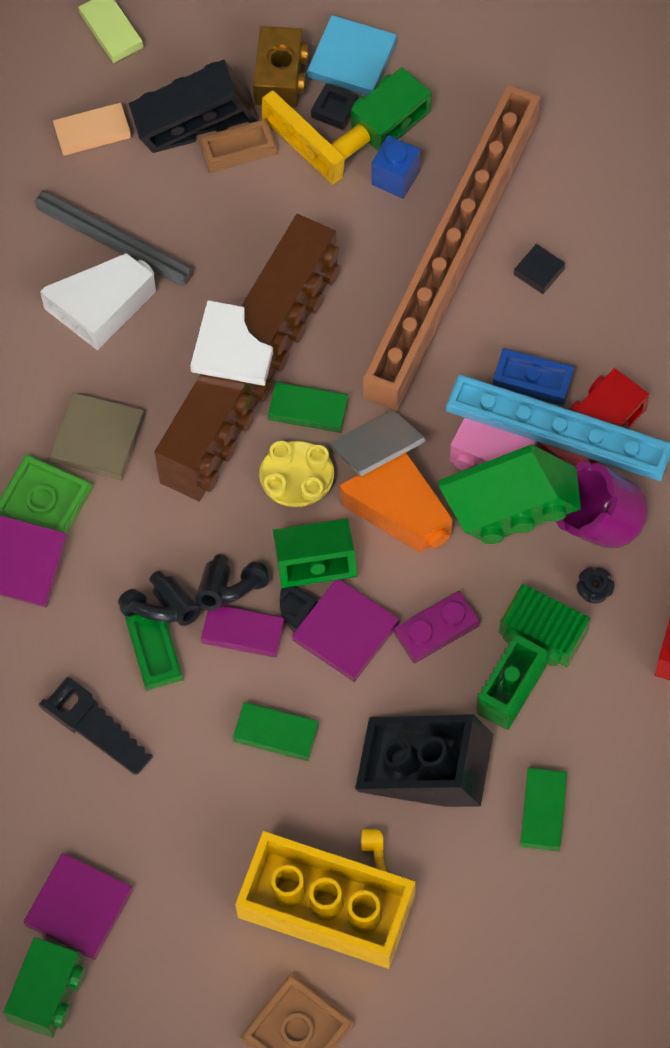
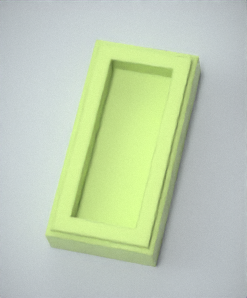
M91 0L78 7L79 14L113 64L144 48L143 41L115 0Z

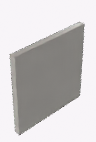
M390 410L330 442L329 445L361 477L421 445L426 440L396 411Z

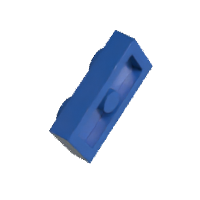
M503 348L492 385L564 405L573 377L574 366Z

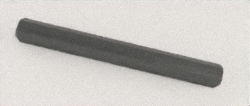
M47 190L41 191L36 198L35 204L38 210L123 255L127 253L136 261L139 259L145 261L153 271L175 283L186 285L191 278L193 272L188 264Z

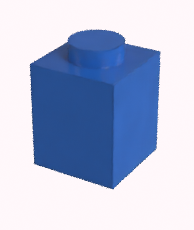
M388 135L371 162L372 185L404 199L420 172V149Z

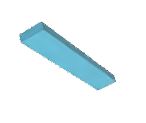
M461 374L457 377L446 405V412L660 482L670 459V442Z

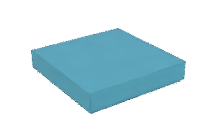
M331 15L307 70V77L363 95H369L377 88L397 43V34Z

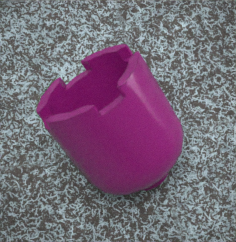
M582 461L574 465L577 467L581 509L567 514L562 520L555 521L559 528L573 536L604 548H620L631 543L641 533L646 523L648 509L646 498L642 491L633 482L599 463Z

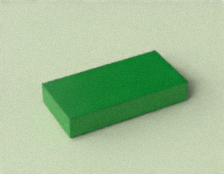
M276 382L268 412V420L341 433L349 401L348 395Z
M136 614L125 617L146 691L182 681L181 669L167 623L153 621Z
M244 702L233 735V742L309 761L319 728V721Z
M535 768L527 769L520 847L560 851L567 772Z

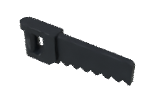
M66 677L47 700L42 699L38 704L43 711L71 732L79 733L132 774H139L153 758L152 754H145L143 746H137L136 739L129 738L127 731H121L120 724L113 723L112 716H105V710L98 708V703L93 699L92 694L70 677ZM74 693L78 696V702L65 715L59 709Z

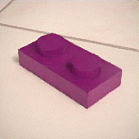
M457 591L396 626L394 634L415 664L479 627L480 620L461 592Z

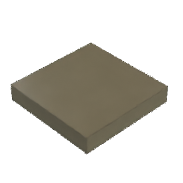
M73 392L50 454L51 462L122 480L144 419V411Z

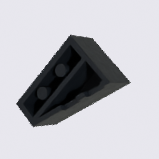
M224 59L207 64L203 69L186 77L177 78L171 84L154 92H147L139 99L129 103L139 139L152 153L196 142L195 136L212 131L217 133L227 130V127L259 121L250 91Z

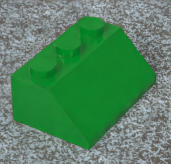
M532 444L438 480L439 488L464 532L485 544L502 542L504 537L515 533L530 532L539 524L547 521L562 520L567 514L581 509L577 467Z

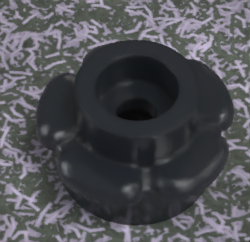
M599 567L596 570L592 568L583 570L579 575L580 581L576 587L578 593L585 601L597 604L605 601L608 596L612 595L615 584L610 579L611 574L606 569ZM598 582L599 586L593 587L592 583Z

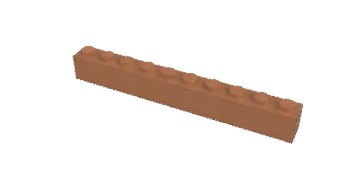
M507 84L363 377V399L398 412L539 120L541 96Z

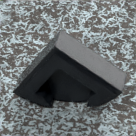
M296 586L281 588V615L285 619L286 625L295 632L318 603V599Z

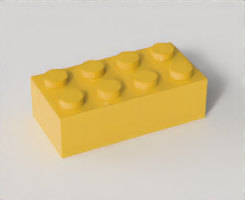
M263 831L235 906L239 919L390 969L415 898L416 881Z

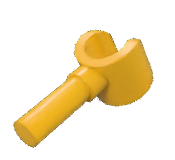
M363 829L361 851H374L376 868L387 872L383 852V834L378 829Z

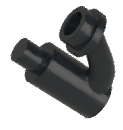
M223 554L215 555L213 560L205 565L195 598L196 603L202 609L214 611L219 609L224 603H230L242 598L253 589L266 587L269 581L267 567L259 562H251L243 568L240 575L241 581L227 587L231 574V569L227 565L228 558Z
M161 571L154 572L150 576L149 581L154 586V596L164 607L146 603V596L136 589L125 591L118 600L120 611L124 616L136 614L157 622H177L181 626L194 622L201 611L198 604L173 576L166 577Z

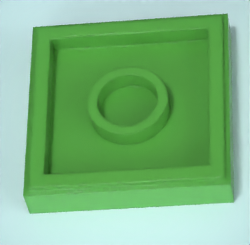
M26 454L0 498V516L68 534L92 492L93 485L87 480Z

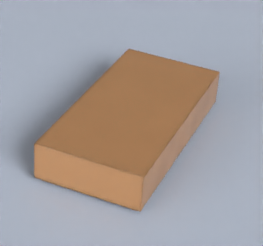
M267 119L199 137V144L209 173L277 154V146Z

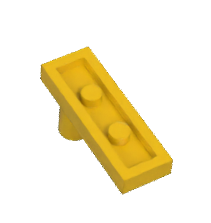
M272 90L262 97V119H267L269 126L332 185L343 178L344 160L371 141L365 127L357 124L330 144L275 91Z

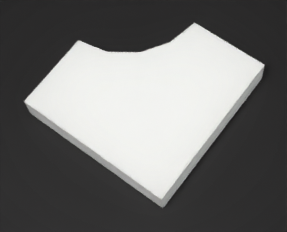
M207 301L190 365L191 372L265 386L273 356V347L259 342L249 333L245 324L244 307Z

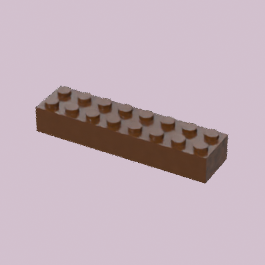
M300 214L295 215L241 306L245 309V324L249 333L259 342L273 347V356L265 386L200 374L154 451L161 484L199 502L206 491L211 492L219 478L218 470L223 461L228 462L232 458L237 447L236 439L241 430L246 432L249 429L255 415L253 411L259 400L263 402L267 398L272 387V377L276 371L281 372L284 369L289 358L288 350L292 343H298L301 340L306 329L305 321L309 314H315L318 311L323 300L322 292L327 284L332 285L339 274L340 265L337 264V257L340 248L336 243V230Z

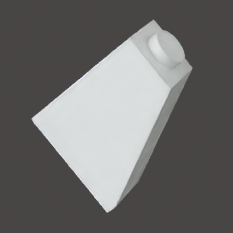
M126 253L44 287L40 293L44 309L98 351L156 293L155 274L145 261L140 259L136 261Z

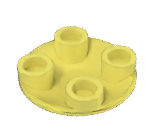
M277 441L270 446L269 453L261 463L259 479L264 492L273 501L288 507H304L316 503L328 493L334 480V467L329 457V452L322 445H315L305 441Z

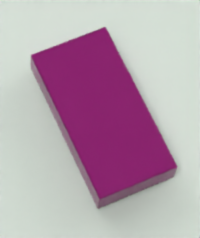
M221 606L217 610L207 612L201 642L202 644L277 658L285 619L283 617Z

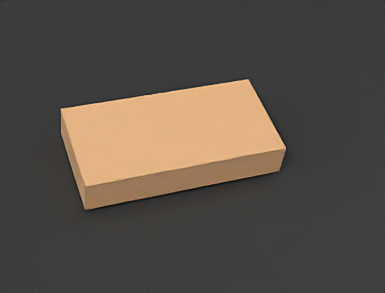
M121 102L53 120L63 156L131 138Z

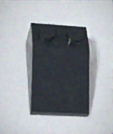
M474 714L369 717L355 789L360 793L443 807L481 806L493 733Z

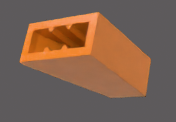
M407 453L396 457L361 477L357 475L339 485L340 502L345 508L418 552H422L429 547L431 549L440 547L452 534L451 516Z

